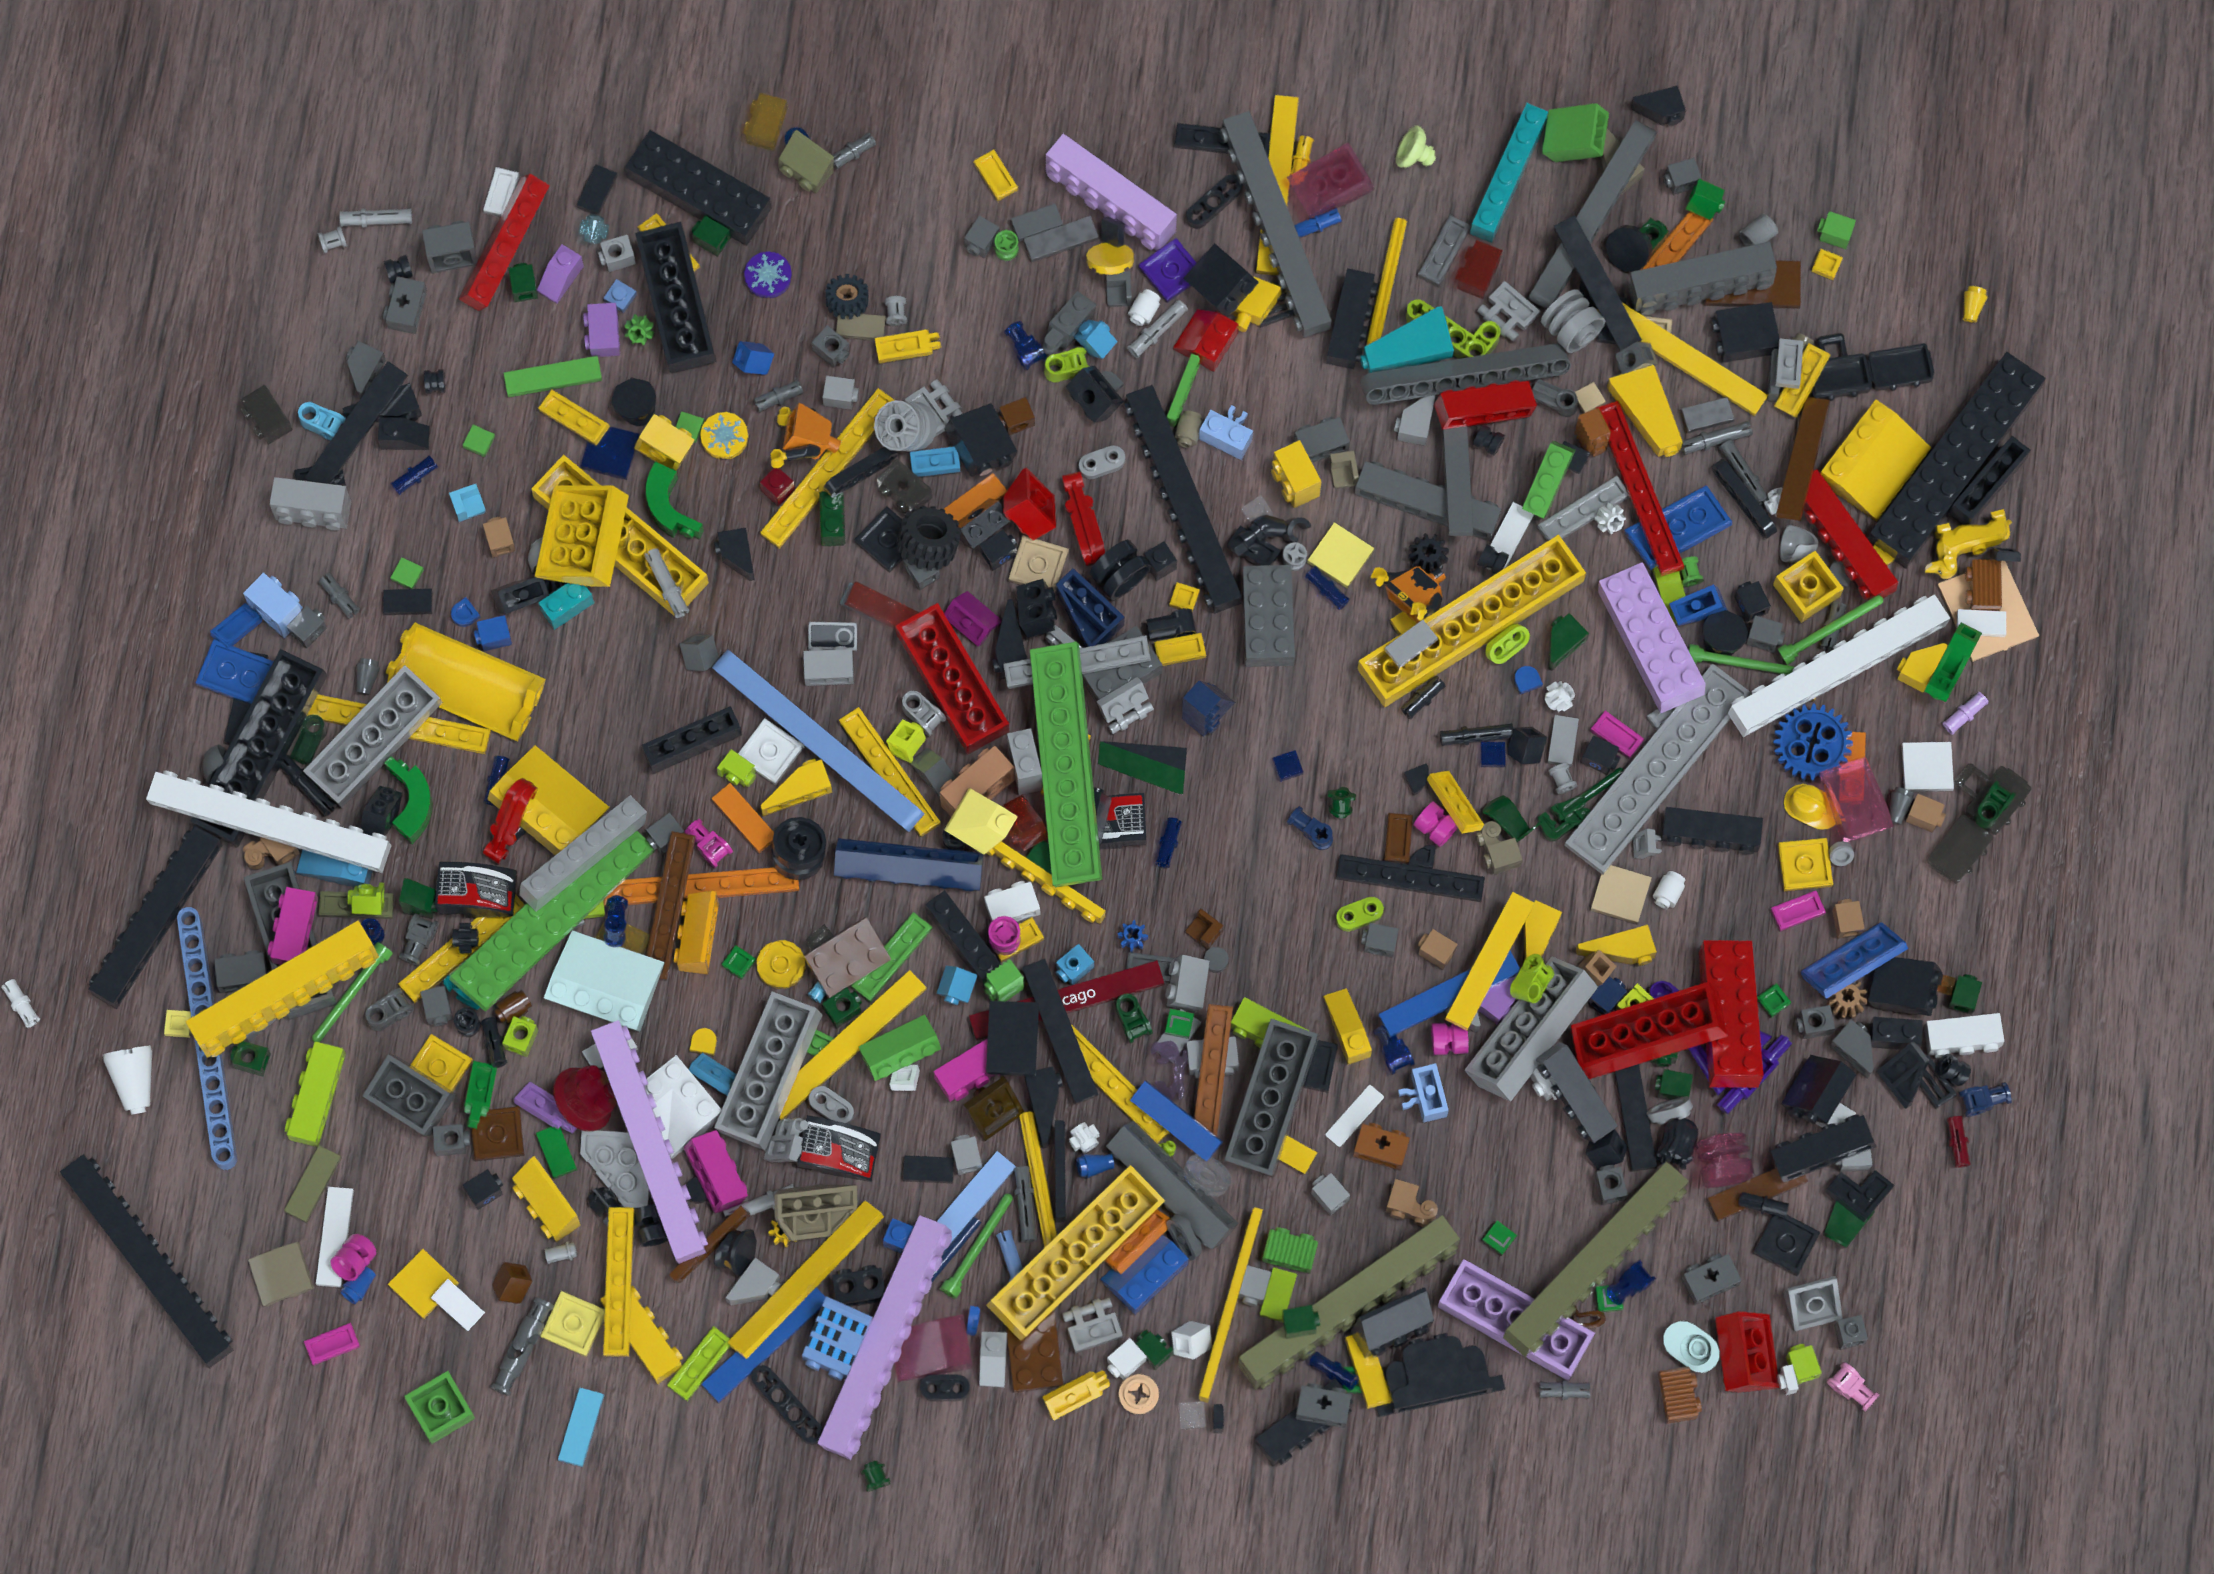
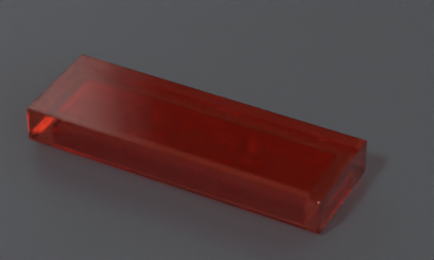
M856 581L853 583L844 603L896 629L895 626L920 613Z

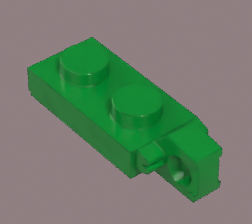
M473 1061L464 1103V1112L470 1113L467 1127L477 1129L480 1116L486 1117L489 1111L497 1068H494L491 1064Z

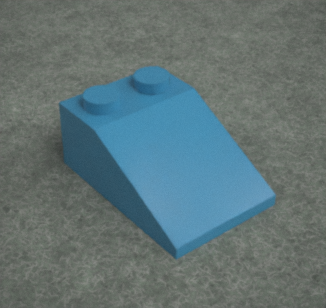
M302 850L296 874L355 887L361 884H369L373 870Z

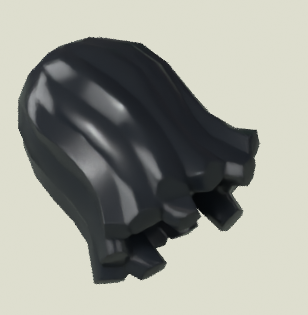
M1675 1118L1668 1122L1665 1127L1662 1144L1657 1149L1656 1160L1662 1165L1665 1162H1672L1680 1165V1169L1686 1170V1164L1693 1161V1152L1698 1140L1696 1124L1687 1118Z

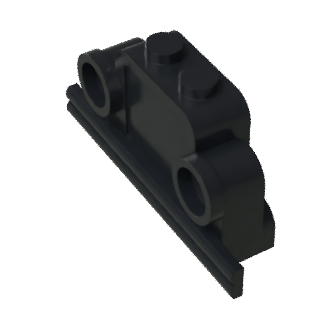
M1448 1333L1433 1336L1434 1340L1425 1342L1423 1338L1411 1340L1409 1345L1403 1350L1402 1362L1396 1361L1391 1363L1385 1371L1384 1377L1392 1401L1388 1404L1376 1406L1378 1416L1383 1417L1505 1390L1503 1376L1490 1377L1483 1351L1473 1345L1462 1348L1461 1341L1455 1336H1448Z

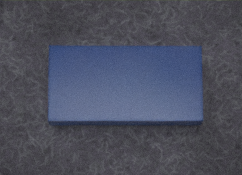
M244 603L210 631V636L222 643L228 650L230 646L236 644L262 622V617Z

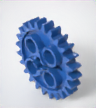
M1813 703L1811 710H1808L1804 704L1802 706L1803 712L1799 713L1794 708L1793 717L1788 714L1785 715L1787 723L1779 722V726L1783 730H1775V735L1780 738L1774 740V745L1780 746L1775 750V755H1782L1778 762L1779 764L1786 762L1785 772L1793 769L1792 777H1796L1800 773L1802 781L1807 776H1810L1811 782L1814 783L1815 777L1819 776L1823 782L1824 774H1828L1833 778L1834 769L1838 772L1842 771L1840 763L1848 764V760L1844 755H1852V751L1846 748L1853 746V741L1847 740V738L1852 736V732L1844 731L1848 728V722L1840 724L1842 715L1834 717L1835 711L1833 708L1827 713L1825 712V705H1822L1820 710H1816V705ZM1820 723L1821 727L1817 734V744L1813 747L1811 761L1806 763V758L1810 751L1809 742L1813 741L1816 724ZM1802 724H1808L1812 727L1808 733H1802L1798 728ZM1826 730H1831L1835 733V736L1828 740L1822 737V733ZM1797 746L1805 750L1804 754L1800 756L1793 755L1791 751ZM1819 753L1828 755V759L1825 762H1818L1815 757Z

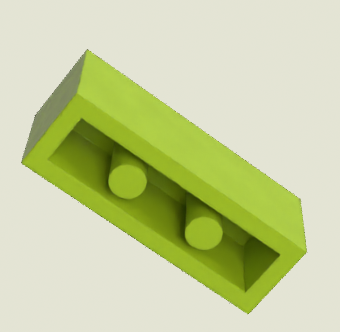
M1245 997L1235 1013L1230 1027L1236 1036L1242 1039L1248 1037L1254 1040V1044L1259 1048L1262 1047L1271 1019L1305 1029Z

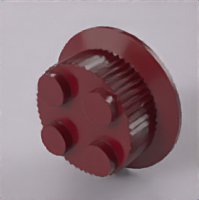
M596 1065L568 1068L562 1071L555 1079L553 1087L555 1103L562 1116L571 1125L583 1131L594 1132L602 1129L608 1123L611 1112L617 1105V1100L608 1076L603 1070L599 1069Z

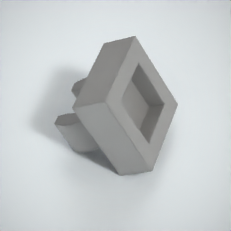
M1645 829L1635 835L1633 838L1634 858L1644 859L1662 852V849H1656V842L1660 841L1661 837L1655 835V830Z

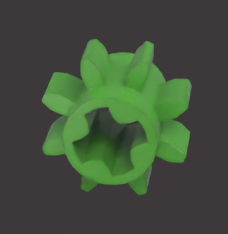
M634 314L632 321L627 320L624 326L628 329L625 337H629L632 340V344L641 342L645 345L647 338L652 339L654 332L651 330L654 322H650L647 319V315L638 317Z

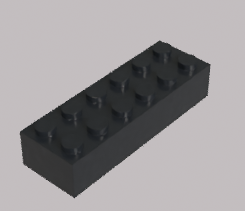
M652 130L648 131L625 166L628 179L700 220H703L705 216L728 228L730 230V237L746 246L772 209L770 197Z
M682 222L635 233L670 374L717 362Z

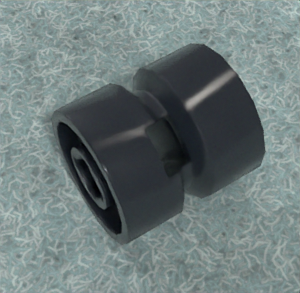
M655 1204L634 1210L635 1225L640 1227L637 1234L641 1247L656 1246L669 1241Z

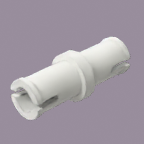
M11 979L5 985H2V990L12 1003L13 1011L18 1012L25 1026L29 1028L36 1025L40 1018L31 1007L29 997L23 994L16 980Z

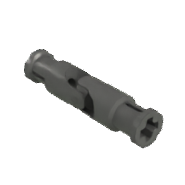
M538 1297L533 1298L534 1304L528 1316H524L517 1335L499 1367L501 1370L495 1382L490 1385V1388L503 1395H511L510 1389L516 1377H520L533 1350V1346L545 1326L543 1323L549 1311L554 1308L552 1304ZM517 1350L522 1355L514 1359L515 1351Z

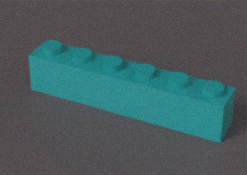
M1526 103L1473 220L1471 235L1490 243L1493 242L1546 125L1548 111Z

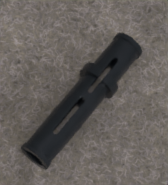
M1512 723L1475 728L1462 726L1461 729L1440 731L1441 746L1454 744L1467 746L1472 742L1507 739L1512 737L1514 728Z
M286 755L284 760L289 766L282 762L280 768L289 776L290 782L294 786H298L324 816L330 815L331 813L325 805L333 812L337 807L336 804L304 773V768L301 769L289 755Z

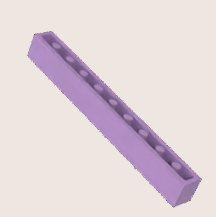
M618 1020L594 1029L591 1033L675 1259L679 1264L705 1254L704 1246L708 1245L704 1232H699L696 1223L700 1221L695 1208L690 1209L687 1200L691 1199L687 1186H681L678 1177L683 1175L678 1162H672L670 1154L674 1153L670 1140H664L661 1131L665 1130V1126L661 1116L656 1117L653 1108H656L657 1105L652 1093L647 1094L645 1086L648 1085L644 1071L639 1072L636 1063L640 1062L636 1049H630L628 1040L632 1038L627 1025L622 1027Z
M919 1215L817 1443L825 1450L850 1460L853 1454L858 1452L860 1438L870 1425L872 1411L880 1403V1393L884 1385H887L891 1378L890 1371L892 1366L900 1358V1348L904 1339L906 1340L911 1333L913 1319L920 1313L921 1301L931 1288V1279L934 1272L941 1266V1256L944 1250L951 1243L952 1231L946 1225Z

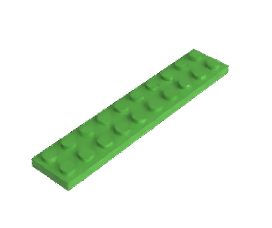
M1071 642L1030 649L1052 883L1054 887L1102 880L1079 643Z
M638 831L634 832L537 912L527 903L451 974L450 980L486 1012L655 851L646 841V838Z

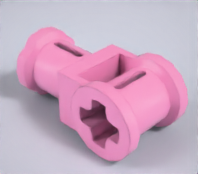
M1842 1362L1840 1365L1841 1369L1833 1378H1829L1827 1383L1833 1390L1848 1400L1851 1397L1863 1406V1410L1866 1412L1878 1398L1879 1394L1877 1392L1873 1393L1863 1385L1865 1380L1849 1364ZM1846 1375L1847 1377L1842 1382H1840L1841 1379Z

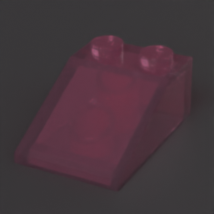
M1349 142L1287 177L1309 217L1351 203L1374 190L1371 179Z
M1866 757L1819 772L1841 841L1850 842L1894 827L1887 804Z
M963 1314L912 1326L909 1337L906 1340L904 1339L900 1348V1358L895 1362L899 1382L924 1378L928 1375H941L972 1369Z

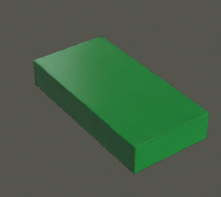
M549 1127L536 1133L554 1179L577 1171L561 1128Z

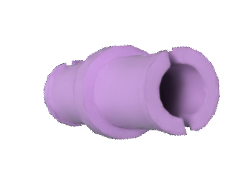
M1977 692L1967 703L1959 705L1957 711L1943 722L1944 728L1953 735L1967 721L1971 722L1974 719L1973 716L1988 704L1986 697L1981 692Z

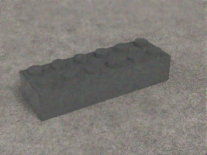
M1769 241L1631 272L1628 292L1633 310L1643 316H1647L1660 309L1669 311L1676 309L1678 305H1696L1701 300L1707 298L1719 300L1726 294L1734 293V295H1741L1754 288H1757V290L1767 289L1774 283L1777 265Z
M291 862L243 877L267 954L270 941L275 939L276 932H273L275 918L280 917L279 899L281 894H285L286 887L300 889ZM313 927L311 928L307 950L318 944ZM268 955L273 970L281 966L273 964L270 955ZM332 988L323 994L317 993L312 996L307 1004L303 1006L297 1005L290 1009L289 1014H287L289 1019L336 1005Z
M1274 1019L1270 1020L1225 1157L1226 1161L1274 1176L1320 1037L1319 1034Z

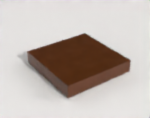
M520 1106L490 1109L486 1117L480 1116L477 1129L472 1128L475 1162L525 1156Z

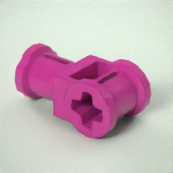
M699 818L688 826L685 834L696 836L695 842L697 843L698 850L713 868H716L718 866L717 863L727 854H732L733 850L714 831L710 833L702 825L703 821Z

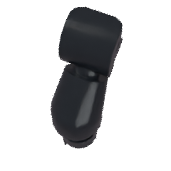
M1267 514L1262 515L1251 522L1252 525L1247 528L1248 531L1244 530L1228 545L1231 551L1239 557L1255 544L1254 541L1258 542L1268 537L1283 536L1288 543H1298V538L1293 535V527L1297 524L1301 529L1311 528V523L1305 518H1290L1285 521L1284 519Z

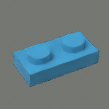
M955 447L910 452L913 478L961 472L959 455Z
M704 1053L695 1059L689 1067V1071L698 1079L708 1083L726 1096H728L737 1075Z

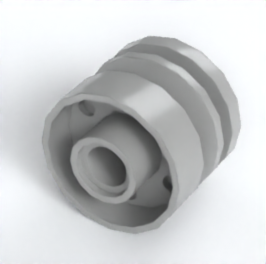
M1574 289L1560 296L1549 306L1542 316L1541 323L1549 330L1551 335L1557 336L1558 343L1567 353H1574L1588 345L1604 327L1605 319L1594 307H1589L1588 300L1583 298L1579 290Z
M895 400L886 403L879 409L875 417L874 429L877 439L886 448L914 452L923 450L932 443L936 435L937 423L931 409L923 403Z

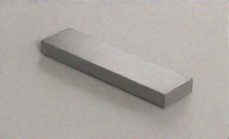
M1615 476L1543 521L1537 528L1546 541L1551 540L1557 535L1564 539L1593 521L1594 517L1597 516L1599 508L1611 503L1615 507L1628 499L1627 489L1619 477Z

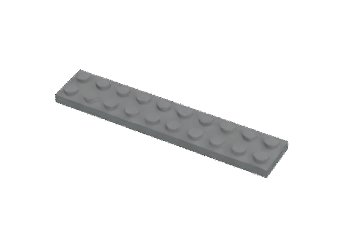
M1712 664L1702 676L1706 684L1705 695L1676 707L1565 842L1564 846L1602 875H1604L1730 721L1731 718L1728 712L1732 706L1731 703L1741 696L1745 698L1750 696L1751 692L1716 665Z

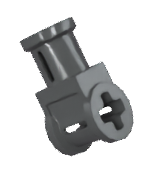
M415 913L410 921L405 937L408 943L404 952L400 953L399 958L409 964L419 966V958L423 948L428 949L430 942L433 941L439 922H430L420 918V915Z

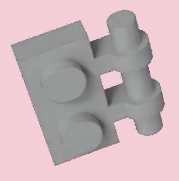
M1505 281L1488 299L1494 306L1489 309L1483 304L1477 311L1483 316L1485 322L1493 321L1497 323L1500 327V334L1504 338L1508 337L1513 342L1519 336L1513 328L1518 325L1524 331L1540 315V310ZM1500 311L1510 319L1507 323L1497 316Z
M938 379L930 384L934 389L930 394L925 387H922L905 398V401L923 403L931 409L937 423L935 437L945 431L950 416L955 417L963 414L961 406L958 402L953 401L949 395L950 391L945 385L942 386ZM941 399L946 408L941 410L935 401Z
M1138 677L1097 701L1106 722L1109 723L1115 720L1114 723L1108 726L1112 734L1119 730L1124 731L1128 728L1129 724L1137 719H1144L1147 717V713L1154 710L1149 701L1141 705L1149 697L1142 681ZM1133 708L1134 711L1123 717L1122 714Z
M785 1118L778 1121L775 1126V1136L770 1138L764 1160L769 1162H797L802 1152L801 1144L803 1140L799 1133L808 1128V1122L801 1118H793L792 1120Z
M1098 1298L1092 1300L1091 1304L1082 1307L1077 1305L1071 1307L1070 1311L1062 1313L1065 1322L1071 1320L1076 1322L1075 1326L1068 1328L1075 1353L1123 1338L1115 1312L1108 1315L1104 1313V1309L1112 1307L1110 1298L1103 1300ZM1096 1312L1098 1318L1087 1322L1083 1321V1316Z

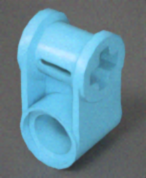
M312 402L302 404L298 410L302 427L330 441L339 430L341 424L346 420L341 414ZM309 412L316 414L311 420L305 419L304 415Z

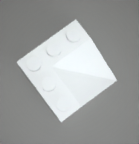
M677 1055L647 1078L648 1085L645 1086L647 1094L652 1093L657 1107L653 1108L655 1116H661L665 1126V1130L661 1131L664 1140L669 1139L674 1153L670 1154L671 1159L682 1152L692 1138L701 1136L712 1128L722 1111Z

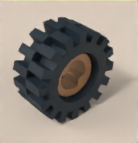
M845 274V278L838 275L837 281L832 278L831 284H827L826 307H828L830 313L833 312V316L838 317L840 314L841 319H845V316L853 319L854 314L856 317H859L861 312L864 313L866 307L868 308V286L866 283L864 284L862 278L857 281L856 275H853L852 278H849V274ZM848 293V295H851V298L845 299L843 295Z

